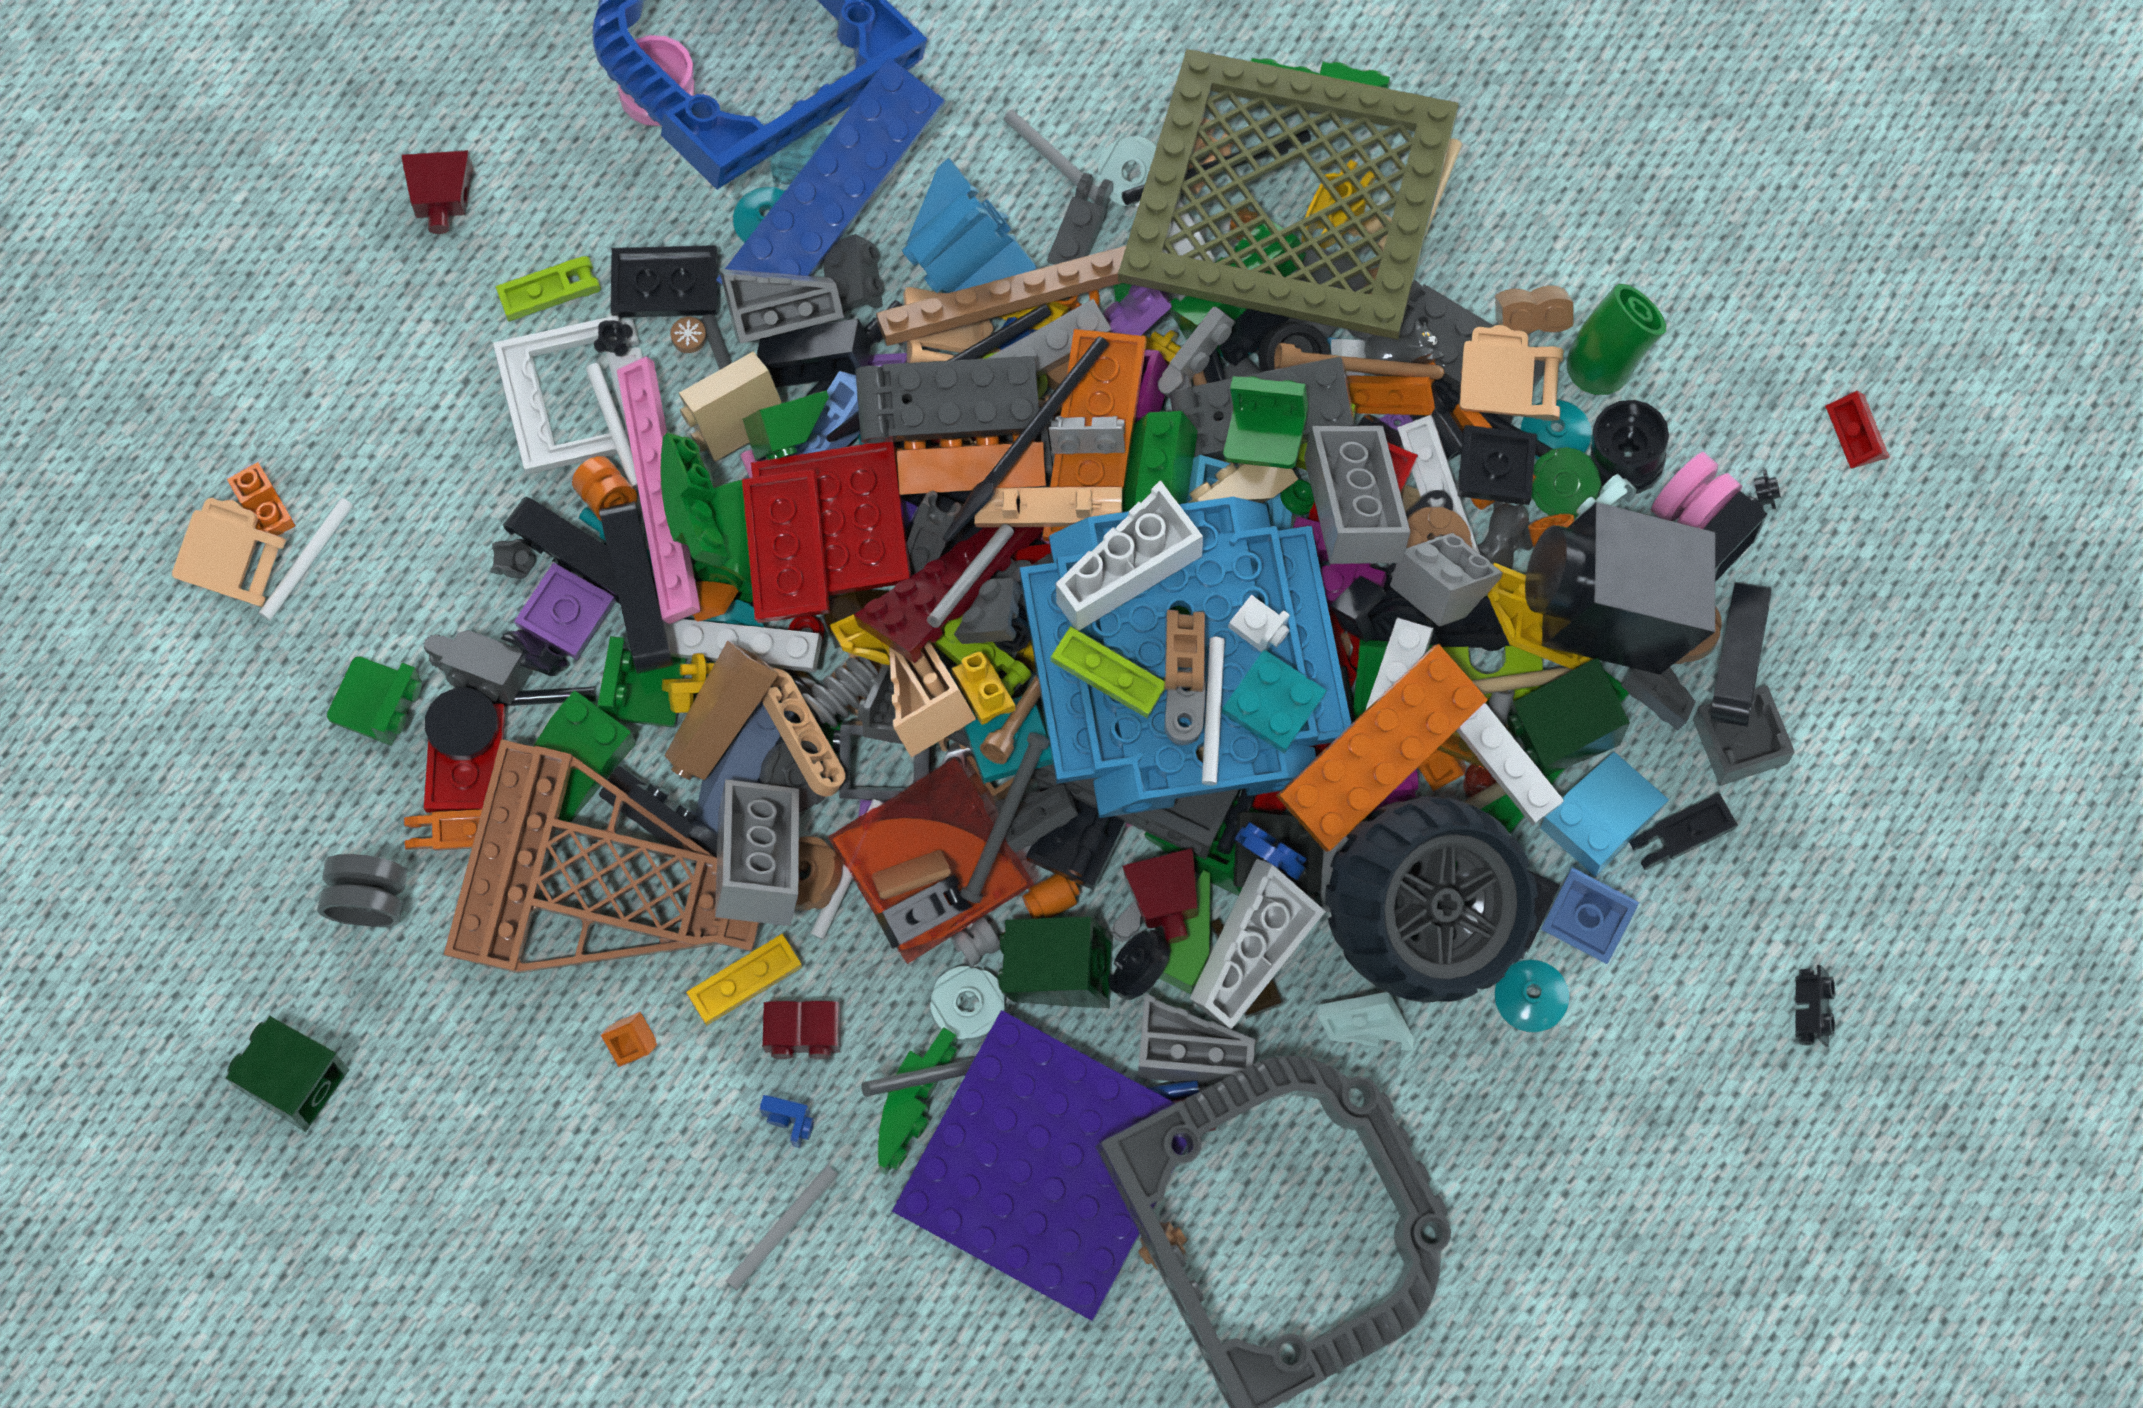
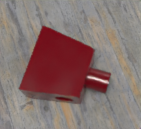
M468 150L402 154L401 159L408 193L416 218H428V231L433 234L449 232V216L465 215L473 170Z
M1192 848L1123 865L1125 881L1146 927L1151 929L1163 926L1167 943H1178L1186 940L1189 936L1184 920L1198 916Z

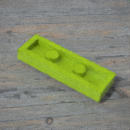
M1071 626L1050 658V662L1145 718L1149 717L1165 691L1163 680Z

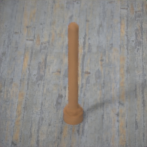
M1278 343L1274 355V368L1276 370L1340 356L1305 353L1300 348H1295L1294 344ZM1341 356L1345 370L1351 372L1404 377H1429L1436 380L1444 376V369L1439 365Z
M1037 675L1015 706L1016 711L1010 714L1000 730L989 733L981 744L980 750L988 760L997 764H1004L1014 750L1013 737L1041 696Z

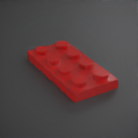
M808 469L742 479L755 620L757 623L830 613L815 470Z

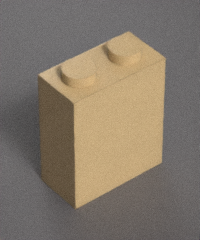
M754 351L679 392L684 407L680 409L681 415L689 428L694 427L695 432L691 434L693 441L697 444L701 453L706 450L715 462L749 443L743 418L760 409L782 403L768 369Z

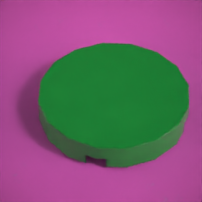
M1569 447L1552 449L1540 456L1534 465L1533 474L1536 478L1532 484L1531 497L1537 507L1549 516L1572 514L1574 518L1578 517L1577 509L1588 498L1593 497L1596 500L1600 495L1602 487L1600 470L1594 460L1581 450Z

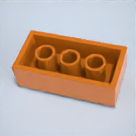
M1020 434L1012 435L1013 441L999 442L998 436L976 437L977 443L962 444V438L940 439L941 446H926V440L904 441V448H897L899 494L973 490L977 484L984 481ZM1041 439L1034 440L996 488L1046 486L1044 448Z

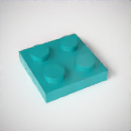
M1263 650L1224 705L1221 713L1285 754L1324 698L1327 690L1266 650Z

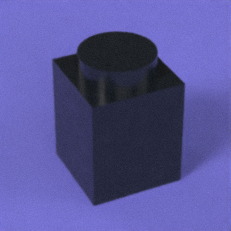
M1598 502L1593 504L1567 528L1558 525L1550 526L1542 533L1532 551L1525 580V596L1528 607L1533 612L1543 614L1542 646L1593 659L1598 658L1601 661L1659 675L1715 633V532Z

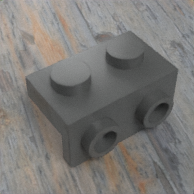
M857 234L838 240L823 259L824 276L831 278L836 283L843 313L864 304L875 309L883 307L881 295L883 293V284L879 278L877 264L879 261L878 250L872 242Z
M883 664L878 676H872L868 697L860 701L857 717L858 721H862L863 737L903 744L893 728V719H896L895 707L892 704L894 684L891 681L890 665Z

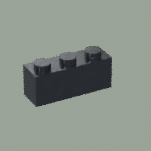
M857 318L813 325L761 338L759 340L757 356L768 369L775 388L835 379L839 371L856 375L855 370L857 368L868 365L872 340Z

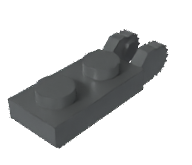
M1086 172L1083 173L1077 185L1075 197L1072 196L1048 255V263L1055 265L1089 256L1107 212L1105 208L1112 192V181L1103 180L1096 194L1095 203L1086 201V198L1092 187L1093 175Z

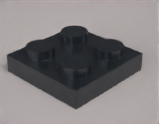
M1465 425L1462 437L1457 496L1529 505L1532 496L1537 434Z

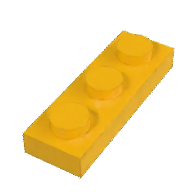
M781 934L688 990L686 994L705 1025L708 1026L803 967L784 935Z

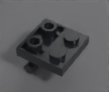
M1073 799L1078 815L1072 818L1066 825L1057 827L1031 845L1026 855V861L1094 890L1126 825L1124 820L1115 816L1099 818L1098 809Z

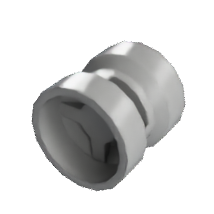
M983 917L973 922L972 927L968 931H959L950 937L958 953L960 951L963 952L966 957L964 962L970 968L980 962L981 956L986 953L993 954L1000 950L998 937Z

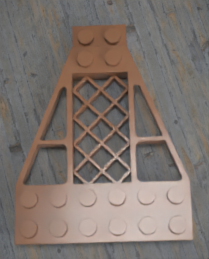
M501 739L444 955L519 974L714 946L717 944L753 952L760 922L715 917L717 858L689 838H685L629 798L627 794L573 757L572 754ZM573 769L580 770L616 796L610 823L606 830L603 831L559 819L570 774ZM626 803L684 845V850L616 834L622 805ZM556 830L563 831V833L554 838ZM571 835L581 852L562 863L552 846ZM576 835L600 841L584 849ZM608 844L617 861L598 872L588 855ZM613 844L636 850L620 858ZM648 852L671 857L672 859L657 867ZM551 853L558 866L545 873L548 857ZM644 853L654 870L634 881L625 863ZM585 858L594 875L575 886L566 868ZM680 861L689 879L670 889L661 872ZM685 861L696 863L694 875H692ZM621 866L630 884L611 894L602 877ZM562 871L571 889L552 899L543 882ZM657 875L667 892L647 903L638 886ZM598 880L608 897L588 908L579 891ZM691 885L685 910L683 911L674 895ZM540 888L548 902L538 899ZM634 889L644 906L625 917L615 900ZM575 894L584 910L559 905L558 903ZM671 898L680 915L661 926L651 908ZM612 903L621 919L594 912ZM543 910L582 921L583 926L574 957L525 964L521 962L532 918L536 911ZM648 911L657 928L630 921ZM682 921L679 933L667 931V929ZM594 924L630 931L660 940L658 945L583 955L590 928Z

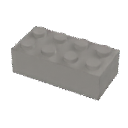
M1312 426L1304 459L1329 563H1402L1411 532L1383 426Z
M725 779L718 810L715 917L790 926L798 897L799 789Z

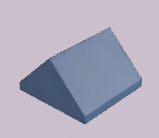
M1572 868L1541 930L1608 964L1639 902Z

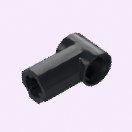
M1435 385L1432 387L1435 409L1431 416L1435 421L1447 459L1450 461L1461 454L1464 428L1453 413L1455 407L1449 395L1439 385ZM1410 415V417H1411V419H1412L1413 421L1418 420V419H1421V418L1426 417V416H1429V415Z

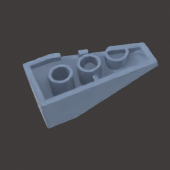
M762 701L758 703L705 781L702 780L696 813L699 815L697 820L716 834H718V810L725 779L761 784L760 771L764 758L770 749L779 742L784 741ZM785 711L786 719L796 724L794 713Z

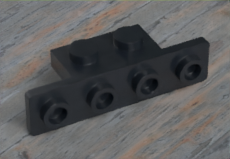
M1484 596L1465 618L1439 626L1438 644L1441 647H1468L1497 651L1502 647L1512 646L1507 640L1488 596Z
M621 766L615 768L607 781L685 838H689L717 858L718 834L697 820L699 815L683 804L675 805L667 799L669 794L656 784L650 783V785H647ZM602 788L599 796L614 807L616 796ZM626 803L622 805L621 812L669 847L684 850V845Z

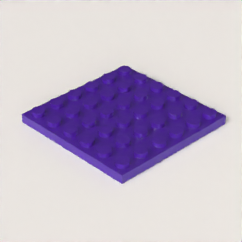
M1001 1010L892 1212L1083 1317L1094 1321L1140 1236L1095 1146L1176 1103ZM1174 1136L1171 1140L1172 1150L1182 1156L1188 1146L1187 1142L1180 1136ZM1176 1167L1173 1168L1170 1177L1172 1176ZM1157 1202L1151 1204L1152 1209H1154Z

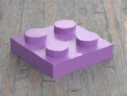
M1132 285L1129 289V294L1122 301L1112 303L1105 310L1103 316L1111 327L1110 333L1141 336L1172 305L1165 291Z
M553 563L514 620V623L518 628L529 632L545 643L555 645L566 655L578 660L616 600L611 594Z

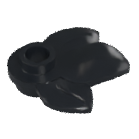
M511 630L504 633L501 637L502 640L514 644L524 652L520 658V666L548 676H556L559 671H563L567 666L564 652L553 644H544L529 632Z

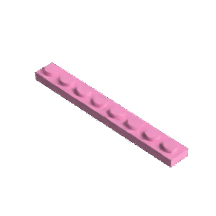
M646 356L617 369L661 617L663 621L672 624L699 612L700 605L688 545L673 541L664 511L660 469L662 439L667 433L655 364L653 360Z

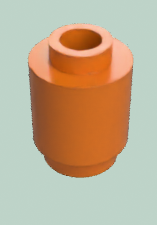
M1054 874L1028 888L1029 892L1024 894L1022 899L1033 919L1052 918L1077 905L1075 897L1080 895V892L1075 882Z

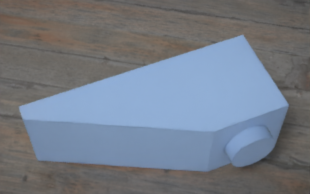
M842 371L838 372L827 390L829 398L805 443L796 447L798 453L790 456L847 447L860 434L859 430L833 442L826 440L828 434L858 411L856 375Z

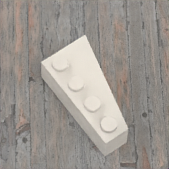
M1161 480L1151 489V494L1141 503L1138 502L1129 511V515L1116 528L1113 527L1103 536V541L1092 552L1088 551L1056 583V603L1076 630H1081L1202 557V534Z
M1256 859L1191 994L1190 1000L1216 1022L1232 1029L1326 911L1274 865Z

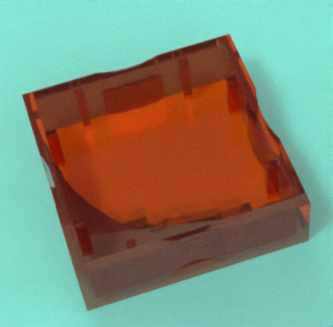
M953 758L911 784L906 790L832 833L827 839L871 910L877 915L940 881L882 901V899H879L872 874L920 856L941 851L950 868V876L956 874L961 883L958 885L961 891L962 887L967 886L994 823L987 814L982 799L956 758ZM1006 838L1002 842L982 888L983 898L981 902H971L972 908L896 947L906 965L1034 885L1019 858L1007 844ZM943 893L949 905L951 906L946 894Z

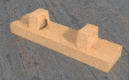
M1122 487L996 488L994 496L975 515L976 527H1001L1002 524H1008L1011 527H1068L1087 517L1123 512ZM1016 499H1020V514L1018 513Z

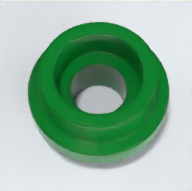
M1304 480L1295 481L1280 493V498L1285 508L1297 515L1308 514L1315 502L1311 484Z

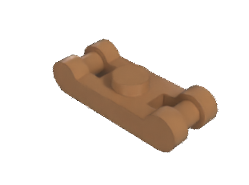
M1167 610L1165 621L1164 690H1176V687H1189L1192 692H1203L1205 613L1193 611L1192 615L1178 614V610ZM1177 667L1191 668V672H1178Z

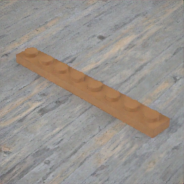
M1126 246L877 312V324L886 345L890 346L1042 305L1043 303L1119 284L1122 282H1118V271Z

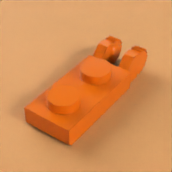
M482 809L432 812V815L405 817L404 826L421 828L432 826V838H410L405 840V849H434L435 851L472 849Z

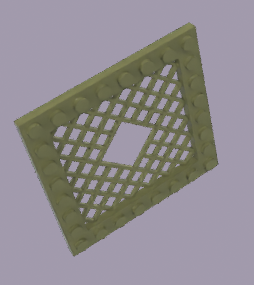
M1186 49L1118 271V282L1398 340L1458 114L1459 103ZM1212 91L1218 92V94L1210 97ZM1236 96L1253 100L1242 105ZM1228 97L1236 108L1221 115L1213 104ZM1271 103L1284 105L1287 107L1279 111H1276L1274 107L1271 105ZM1262 104L1270 115L1255 122L1248 111ZM1206 109H1208L1215 119L1202 125ZM1305 110L1319 112L1321 114L1313 118H1310ZM1296 111L1304 122L1289 129L1282 118ZM1242 115L1249 126L1234 132L1227 121ZM1339 117L1354 119L1355 121L1345 125ZM1331 118L1338 129L1324 136L1316 124ZM1275 121L1283 132L1268 139L1260 128ZM1374 124L1389 126V128L1379 132ZM1220 125L1228 136L1213 143L1205 132ZM1365 125L1373 136L1358 143L1350 131ZM1309 128L1317 140L1302 146L1295 135ZM1407 130L1415 132L1414 138ZM1399 131L1407 143L1392 149L1384 138ZM1254 132L1262 143L1247 150L1240 141V138ZM1199 135L1206 147L1194 152ZM1344 135L1351 144V147L1337 153L1329 142ZM1289 139L1296 150L1281 156L1274 145ZM1233 142L1240 151V154L1225 160L1218 149ZM1378 142L1386 153L1371 160L1364 151V148ZM1323 146L1331 157L1316 164L1308 152ZM1267 149L1275 160L1260 167L1252 156ZM1410 150L1405 166L1398 156ZM1357 152L1365 164L1350 170L1342 159ZM1212 153L1219 164L1204 171L1197 160ZM1301 156L1336 203L1278 231L1244 184ZM1246 160L1254 171L1239 178L1231 167ZM1392 160L1400 171L1385 178L1377 166ZM1336 163L1344 174L1329 181L1321 170ZM1191 164L1198 175L1185 181ZM1225 170L1232 182L1217 188L1210 177ZM1370 170L1378 182L1363 188L1356 177ZM1403 178L1399 194H1397L1390 184ZM1204 181L1211 192L1196 199L1189 188ZM1350 181L1357 192L1343 199L1335 187ZM1238 188L1245 197V200L1230 206L1223 195ZM1384 188L1392 199L1377 206L1369 194ZM1181 192H1183L1190 203L1177 209ZM1363 198L1371 210L1356 217L1348 205ZM1217 199L1224 210L1209 217L1202 205ZM1251 205L1259 217L1244 224L1236 212ZM1395 206L1390 223L1383 212ZM1195 209L1203 221L1188 228L1180 216ZM1342 209L1349 221L1334 227L1327 216ZM1229 216L1237 228L1222 235L1214 223ZM1376 216L1384 228L1369 234L1361 223ZM1174 220L1181 232L1168 238ZM1320 220L1328 231L1313 238L1306 229V226ZM1264 223L1272 235L1257 242L1249 230ZM1208 227L1216 238L1201 246L1193 234ZM1355 227L1363 238L1348 245L1340 234ZM1299 230L1307 242L1292 249L1284 237ZM1243 234L1250 246L1236 253L1228 241ZM1387 235L1384 250L1382 251L1375 241ZM1187 238L1194 250L1179 256L1171 245ZM1334 238L1342 249L1327 256L1319 244ZM1277 241L1286 253L1270 260L1262 248ZM1221 245L1229 257L1213 263L1206 252ZM1369 245L1376 254V257L1361 263L1354 251ZM1312 248L1320 260L1305 267L1297 255ZM1256 252L1264 264L1248 270L1241 259ZM1347 255L1355 267L1340 274L1332 262ZM1197 256H1200V257L1202 258V260L1194 259V258L1197 257ZM1291 259L1299 271L1283 277L1276 266ZM1232 263H1235V265H1236L1237 267L1228 266V265H1230V264H1232ZM1380 263L1376 280H1374L1367 270ZM1326 266L1334 278L1320 285L1311 273ZM1269 270L1272 274H1267L1264 272ZM1361 274L1369 285L1354 292L1346 280ZM1304 277L1306 281H1301L1299 279ZM1339 284L1342 289L1335 288L1334 286Z

